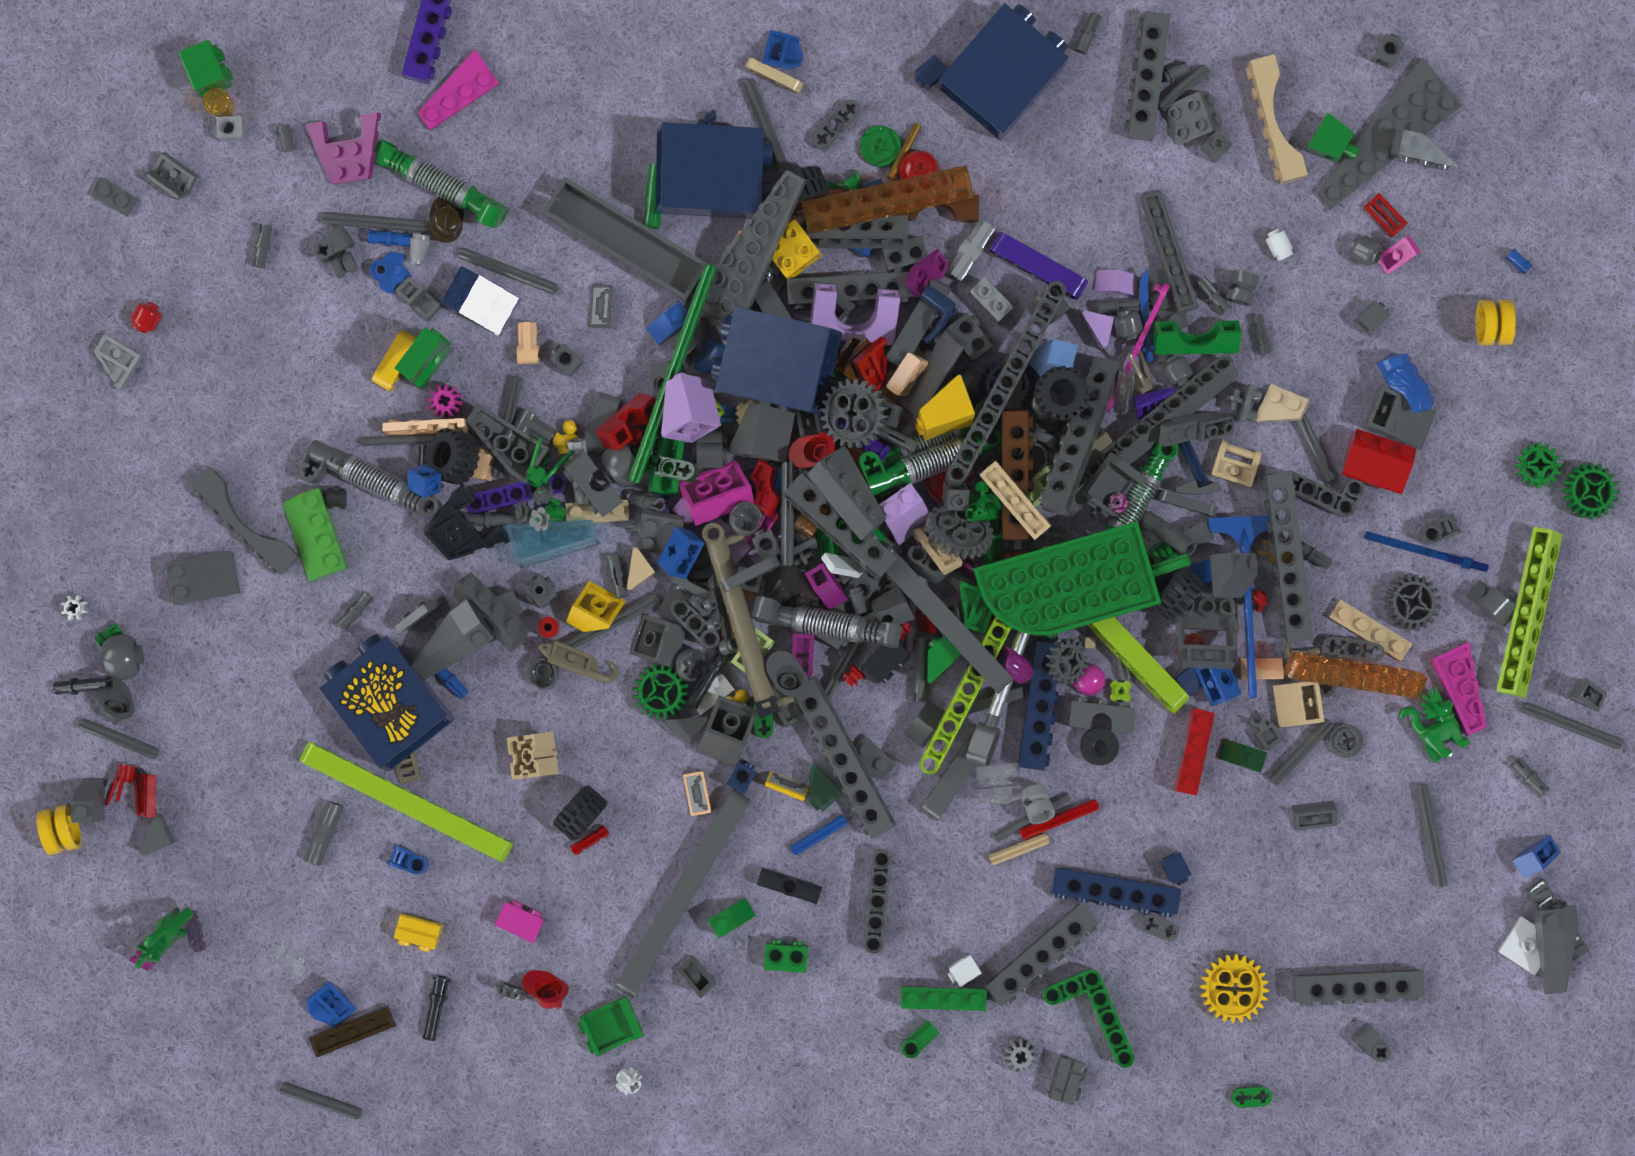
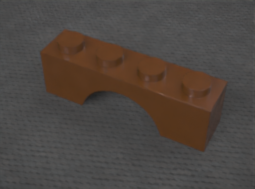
M903 189L899 190V193H895L894 215H908V221H915L923 209L938 205L950 210L956 222L977 223L979 220V195L974 194V191H962V194H954V191L944 190L941 191V194H933L932 190H921L920 193H912V190Z

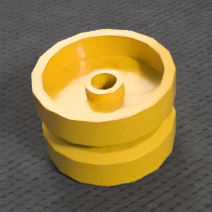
M1492 299L1479 300L1476 309V338L1480 346H1491L1496 341L1499 346L1511 345L1514 340L1516 327L1513 301L1511 299H1499L1495 305Z
M69 803L57 806L55 812L51 808L38 811L36 820L38 834L42 846L49 856L62 853L63 848L70 851L81 847L82 836L79 823H71V805Z

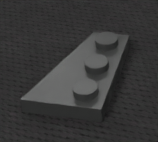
M1163 268L1148 276V298L1152 308H1154L1160 295L1159 292L1154 291L1156 283L1161 286L1165 285V283L1168 284ZM1169 288L1157 312V316L1160 321H1176L1178 327L1182 330L1189 325L1187 314L1182 313L1178 315Z

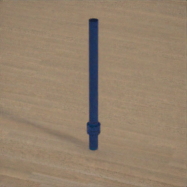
M1369 531L1365 532L1364 539L1461 565V568L1467 570L1472 568L1487 572L1489 564L1474 561L1473 558L1468 556L1460 557Z

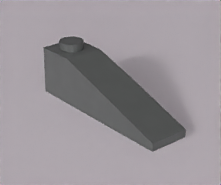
M1576 905L1533 910L1544 995L1567 992L1578 931Z

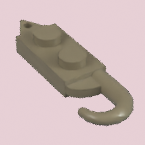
M558 641L538 646V649L548 659L547 662L583 677L588 676L603 683H610L618 675L617 667L613 662L609 660L606 662L611 667L612 673L610 675L598 672V662L594 656Z

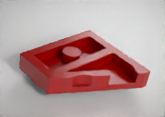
M882 336L852 360L861 382L867 380L868 387L876 385L874 392L887 382V357L884 356V345H887V339Z

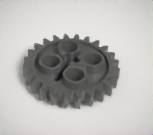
M846 379V384L843 381H839V388L832 386L833 393L826 392V396L829 399L822 400L826 408L820 409L821 412L825 413V416L821 417L820 420H826L827 422L823 428L830 429L827 436L835 435L833 442H838L841 439L840 446H845L848 443L849 448H854L855 444L857 448H862L863 443L867 446L870 445V440L877 441L875 434H883L880 427H886L887 424L883 422V419L889 418L888 415L883 414V411L889 408L882 406V403L886 401V398L879 399L882 392H874L876 385L868 387V381L866 380L861 383L860 379H855L854 382L852 379ZM844 396L848 399L847 407H844L842 404ZM864 398L869 402L867 409H864L862 406ZM851 412H857V416L852 415ZM842 417L847 423L844 429L840 426ZM862 420L866 421L867 423L865 431H863L860 427V422Z
M938 504L937 508L933 507L926 519L925 526H927L926 532L930 533L928 538L935 539L933 545L939 544L940 551L946 549L947 555L952 552L955 558L961 555L963 559H966L967 555L971 559H974L975 555L981 557L982 553L985 554L994 537L992 535L993 529L989 528L990 522L967 521L968 518L965 517L966 510H947L941 504Z

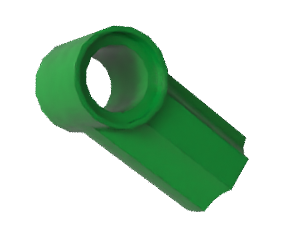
M926 1020L908 1038L901 1042L900 1051L907 1058H915L940 1033ZM912 1042L916 1045V1049L913 1053L908 1054L905 1052V1046Z

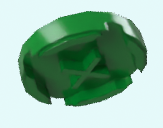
M882 125L868 129L860 142L861 156L868 164L879 168L887 167L894 163L901 150V141L898 134L893 129Z

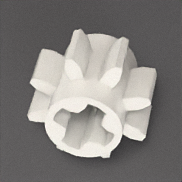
M79 595L75 597V600L72 596H67L68 601L61 603L64 606V611L61 614H68V620L70 621L74 619V616H76V619L82 620L81 615L88 613L85 610V605L88 602H81V596ZM73 604L78 605V607L75 609L76 612L71 611V608H73Z
M632 1067L630 1069L624 1068L617 1074L616 1079L618 1083L615 1086L620 1092H624L625 1095L628 1093L634 1094L641 1087L642 1083L639 1079L642 1078V1075Z

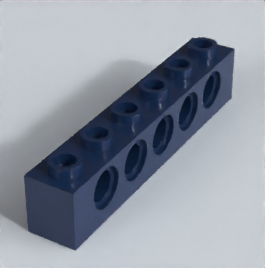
M1036 641L1034 645L1032 660L1033 678L1029 681L1018 767L1044 771L1045 767L1049 766L1050 754H1047V747L1052 745L1053 733H1050V725L1055 723L1056 712L1052 711L1053 704L1058 702L1059 692L1055 691L1058 681H1053V675L1048 674V671L1043 669L1042 661L1047 658V655H1051L1052 652L1049 648L1055 647V644ZM1043 679L1048 680L1050 683L1049 690L1045 692L1039 688V683ZM1040 700H1044L1047 703V709L1042 713L1036 709V704ZM1037 721H1041L1044 724V730L1041 733H1036L1033 730V725ZM1034 742H1038L1041 745V751L1038 754H1033L1030 750V746Z
M1054 867L1050 890L1051 893H1055V898L1067 899L1068 896L1076 897L1075 901L1088 903V899L1097 901L1096 905L1109 907V903L1118 904L1117 908L1124 910L1136 907L1138 912L1151 914V910L1159 911V915L1165 917H1172V914L1178 915L1182 889L1059 867ZM1071 880L1079 882V888L1076 891H1070L1068 888ZM1093 883H1097L1100 886V891L1096 895H1092L1089 892V887ZM1113 887H1119L1121 890L1118 898L1110 896V890ZM1140 891L1141 899L1138 902H1133L1131 900L1132 892ZM1160 894L1162 896V903L1157 906L1153 905L1152 897Z

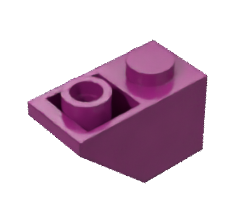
M824 563L805 573L814 591L829 610L848 600L836 576L830 573Z

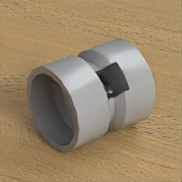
M1032 785L1021 792L1020 796L1026 808L1029 822L1041 824L1054 817L1055 810L1052 802L1049 800L1050 796L1045 785Z

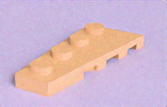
M465 418L424 421L412 419L407 422L388 420V423H383L385 435H434L439 430L452 429L469 434V425Z

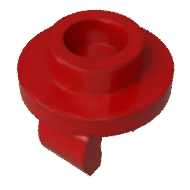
M1259 589L1257 591L1251 590L1252 604L1258 603L1255 610L1259 613L1263 609V605H1268V595Z

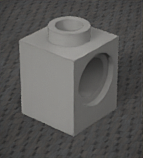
M242 116L216 117L217 123H214L213 130L214 135L221 142L246 140V124ZM234 125V130L231 133H225L226 126Z

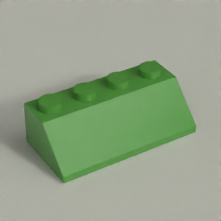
M317 488L283 502L309 582L348 570L349 566L332 515L327 508L323 489Z

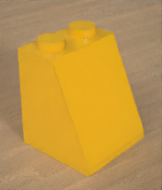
M961 375L956 376L919 410L915 428L918 435H922L924 441L972 425L975 412Z

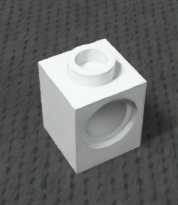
M970 954L948 967L951 971L948 973L949 978L953 984L958 983L960 987L982 974Z

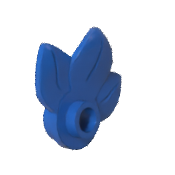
M391 252L386 254L383 260H376L371 264L370 275L375 280H378L379 286L383 291L395 294L396 284L403 283L408 276L411 277L408 269L401 265L405 257L404 254ZM377 267H383L384 273H378Z

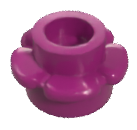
M1123 493L1112 494L1109 498L1108 508L1120 514L1127 509L1129 502Z

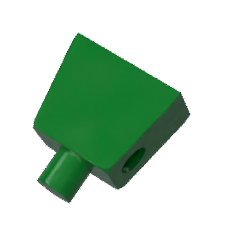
M1327 112L1306 151L1338 163L1343 154L1355 159L1360 148L1350 143L1354 136L1353 131Z

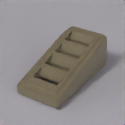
M415 752L410 755L411 758L403 760L396 766L401 784L421 780ZM411 762L413 764L412 767L404 769L401 768V765ZM415 771V775L403 776V773Z

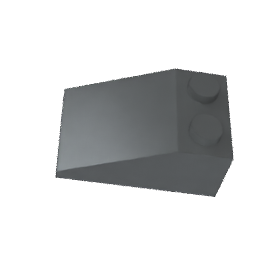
M232 552L165 563L173 605L179 606L240 593Z

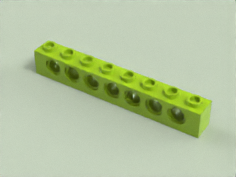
M1533 527L1496 690L1506 695L1526 699L1563 534L1555 530Z

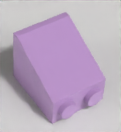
M678 373L674 375V378L666 382L662 437L693 443L721 426L709 379L686 375V373Z
M911 483L879 505L886 517L883 524L898 545L913 536V529L925 526L929 515L924 501Z

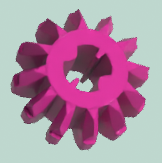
M447 383L444 386V390L441 385H437V393L434 390L430 391L434 398H427L428 402L433 403L428 408L429 410L436 409L433 413L435 417L441 413V419H446L448 413L452 419L454 418L453 410L457 413L461 412L456 405L463 406V402L457 400L462 397V394H455L457 388L454 386L450 390V386ZM443 397L450 399L449 405L440 404V401H443Z

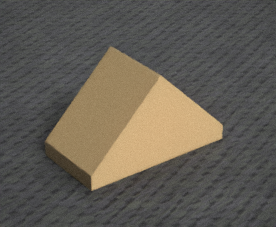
M634 547L627 590L635 589L656 573L640 550Z

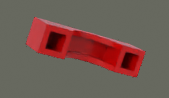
M1191 708L1185 749L1178 768L1173 791L1197 796L1215 713Z

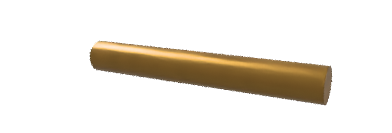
M914 123L887 175L889 180H895L903 157L909 153L922 127L920 124Z

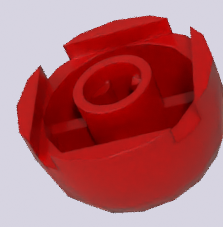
M915 150L903 157L898 175L900 182L906 188L912 190V192H920L921 190H930L939 179L940 167L937 159L931 153L925 150Z

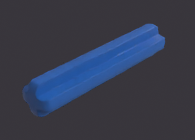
M840 815L792 844L790 848L794 855H798L845 827L848 822L843 815Z

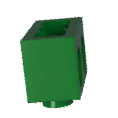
M770 939V943H766L764 970L806 973L808 946H805L803 941H792L791 944H783V940ZM773 949L781 951L782 957L779 960L770 958L769 954ZM800 951L803 954L802 960L794 962L791 959V953Z

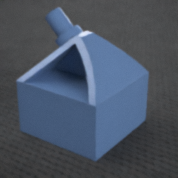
M1052 339L1034 351L1027 365H1029L1037 380L1053 367L1066 366L1067 368H1073L1078 345ZM1057 381L1051 387L1065 390L1069 384Z

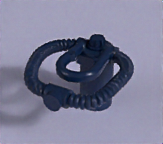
M930 285L924 290L920 299L940 312L941 318L936 327L921 340L925 345H929L931 340L947 325L951 316H955L958 311L955 307V302Z

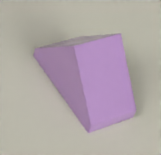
M1097 270L1094 291L1136 297L1138 275L1122 270Z
M1086 310L1080 314L1081 318L1101 350H1104L1108 346L1114 317Z

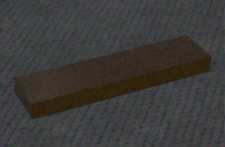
M387 1005L309 1037V1041L316 1057H320L395 1027L396 1023Z

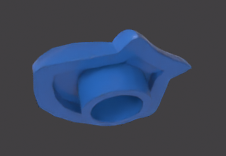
M709 336L705 353L695 361V369L700 372L711 373L715 359L718 356L723 357L726 345L714 342L712 337Z

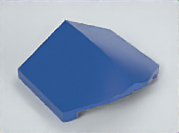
M770 30L762 63L787 70L801 66L803 53L799 44V38Z
M330 981L307 998V1012L315 1020L329 1024L331 1027H335L356 1010L342 989Z

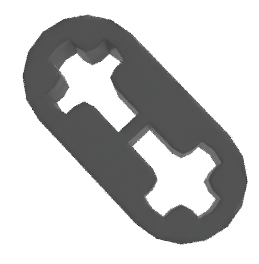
M1144 914L1140 918V928L1146 933L1168 941L1174 940L1179 934L1178 926L1169 920L1153 914ZM1153 918L1152 922L1158 924L1157 928L1150 926L1149 929H1146L1144 920ZM1169 925H1172V930L1175 932L1166 937V932L1160 930L1161 926L1168 928Z

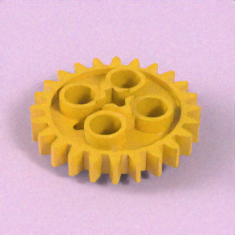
M1235 953L1233 959L1228 954H1225V961L1217 957V965L1210 962L1212 969H1204L1208 976H1201V979L1206 981L1205 984L1199 985L1200 988L1205 989V992L1200 993V996L1207 997L1203 1004H1210L1209 1012L1216 1010L1214 1017L1218 1018L1222 1014V1021L1224 1022L1228 1017H1230L1231 1023H1234L1236 1018L1243 1023V1016L1251 1020V1012L1258 1015L1256 1008H1264L1260 1003L1261 1000H1268L1263 996V993H1267L1269 990L1263 988V985L1269 982L1261 979L1266 973H1258L1261 966L1255 965L1253 967L1254 960L1250 959L1246 962L1245 955L1240 960ZM1222 972H1228V981L1220 982L1219 975ZM1249 973L1250 981L1242 984L1240 981L1241 975ZM1235 983L1240 988L1252 987L1253 990H1235V994H1233L1229 989H1216L1215 987L1217 985L1233 987ZM1221 993H1227L1228 1000L1224 1004L1218 1002V996ZM1243 994L1249 996V1002L1246 1005L1239 1003V998Z

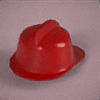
M823 432L797 439L789 449L788 457L790 462H793L794 466L798 468L815 466L820 460L837 451L835 449V442H833L834 438L827 436V433Z
M531 970L522 979L523 989L533 996L542 1008L560 1009L562 1007V1002L569 991L567 983L563 980H560L548 971Z

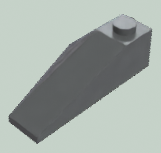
M477 403L466 421L504 468L527 484L526 478L528 474L526 471L530 466L537 440ZM542 443L535 466L539 467L551 451L549 447Z
M465 599L447 613L441 625L437 627L431 639L424 645L412 662V666L426 680L474 653L493 639V631L471 603Z

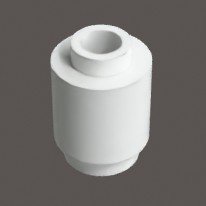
M1276 229L1267 234L1269 238L1266 239V243L1273 257H1276L1278 262L1293 255L1291 250L1293 247L1285 231L1280 232L1279 229Z

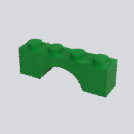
M1238 320L1217 321L1210 330L1202 334L1185 333L1178 327L1176 321H1155L1152 342L1155 354L1161 355L1239 353L1242 332Z
M901 985V1009L986 1011L987 989L985 987L943 988L923 985Z

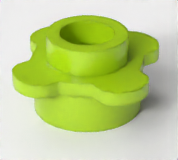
M1128 681L1124 683L1111 682L1112 694L1110 699L1112 701L1123 700L1128 702L1131 699L1129 695L1131 683Z

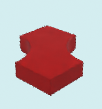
M760 459L750 476L756 486L754 504L765 514L773 516L782 499L775 488V477L778 469L765 460Z

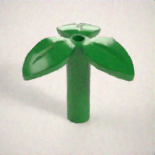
M856 169L853 170L855 177H849L844 181H827L830 190H850L853 192L851 206L856 203L861 192L859 188L861 179Z
M983 481L975 484V490L979 494H971L968 508H976L975 514L979 517L983 516L986 503L990 508H1002L1001 501L996 494H987L990 487Z

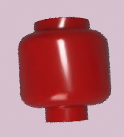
M150 301L147 304L139 303L130 317L133 323L132 326L145 334L154 332L162 319V314L158 311L160 307Z

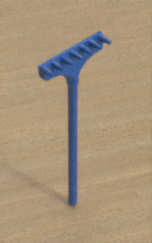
M1269 516L1208 518L1210 531L1212 533L1230 535L1235 539L1241 553L1250 552V546L1254 538L1260 533L1267 531V521H1270ZM1250 585L1243 595L1248 691L1249 697L1255 699L1257 697Z

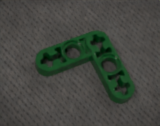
M662 427L659 428V434L662 432ZM657 434L656 440H661V446L657 450L652 448L644 472L687 483L694 482L699 475L698 468L690 462L665 457L670 439ZM654 462L659 465V468L654 466L648 467V464ZM670 463H673V471L669 474H666V466ZM680 468L686 471L692 470L691 474L685 475L680 472Z

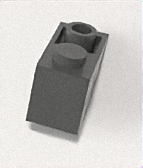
M701 315L684 359L689 366L706 351L710 325ZM681 330L668 341L674 350Z

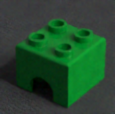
M205 40L178 52L192 88L195 92L200 93L199 96L204 99L232 87L231 80L234 79L229 67L227 68L225 63H223L226 58L217 44L213 45L209 40Z

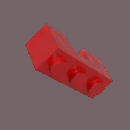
M638 393L598 427L595 432L605 448L619 451L633 439L630 433L632 428L638 425H648L656 403L655 397Z

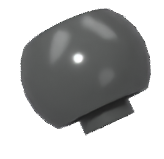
M628 444L619 451L607 448L601 457V462L604 465L601 471L611 484L616 482L620 487H630L636 484L629 481L628 478L637 455Z
M117 634L103 642V660L107 676L116 680H127L139 673L140 664H144V654L142 646L136 644L135 638L124 634Z

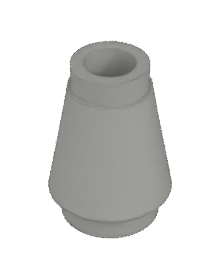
M413 233V237L410 238L411 263L423 265L431 243L429 241L430 236Z

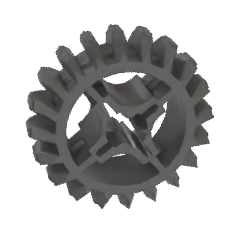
M1409 574L1405 575V582L1401 577H1398V584L1395 582L1390 583L1394 590L1386 589L1385 591L1391 595L1390 597L1383 598L1384 601H1389V605H1385L1383 608L1391 609V612L1387 613L1386 616L1391 617L1394 615L1391 623L1395 624L1400 621L1398 624L1400 629L1406 624V631H1411L1412 625L1415 631L1420 629V625L1423 628H1427L1426 621L1429 623L1434 622L1431 615H1439L1438 612L1434 611V608H1441L1440 604H1435V601L1441 599L1440 596L1434 597V593L1438 592V589L1434 588L1431 590L1430 587L1433 585V582L1430 581L1425 585L1426 577H1422L1419 580L1417 574L1413 575L1412 580ZM1408 585L1416 586L1409 596L1399 593ZM1422 590L1427 596L1428 607L1421 600ZM1415 598L1416 601L1414 602L1418 606L1410 607L1406 599ZM1397 599H1398V601H1400V602L1403 604V606H1404V609H1403V612H1402L1403 615H1401L1400 612L1398 611L1397 604H1396V600H1397ZM1415 610L1425 612L1417 620L1408 619Z

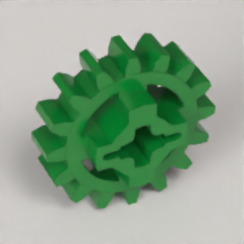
M1538 442L1535 444V448L1532 444L1527 445L1528 450L1524 448L1520 450L1522 456H1516V459L1520 461L1514 465V467L1520 469L1516 475H1522L1521 482L1528 481V487H1532L1534 483L1536 489L1541 488L1542 484L1544 487L1549 486V481L1552 483L1556 481L1554 475L1561 474L1557 470L1558 467L1562 466L1561 463H1557V460L1561 457L1560 455L1554 456L1555 448L1548 450L1549 444L1541 447V443ZM1531 453H1533L1532 459L1530 461H1526L1527 457ZM1538 462L1539 464L1546 466L1539 469L1538 467L1531 465ZM1526 470L1532 473V477L1527 473ZM1551 470L1548 476L1545 477V472Z

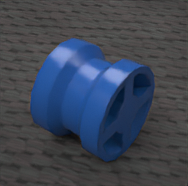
M720 405L724 410L720 423L736 424V419L734 418V413L737 411L736 406Z

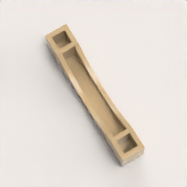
M1275 54L1250 60L1246 68L1248 80L1252 79L1254 86L1251 88L1252 96L1259 104L1257 115L1259 120L1263 119L1265 126L1262 128L1264 139L1269 141V158L1274 160L1276 168H1273L1275 179L1280 181V185L1304 179L1308 173L1303 155L1286 141L1275 120L1273 95L1280 76Z

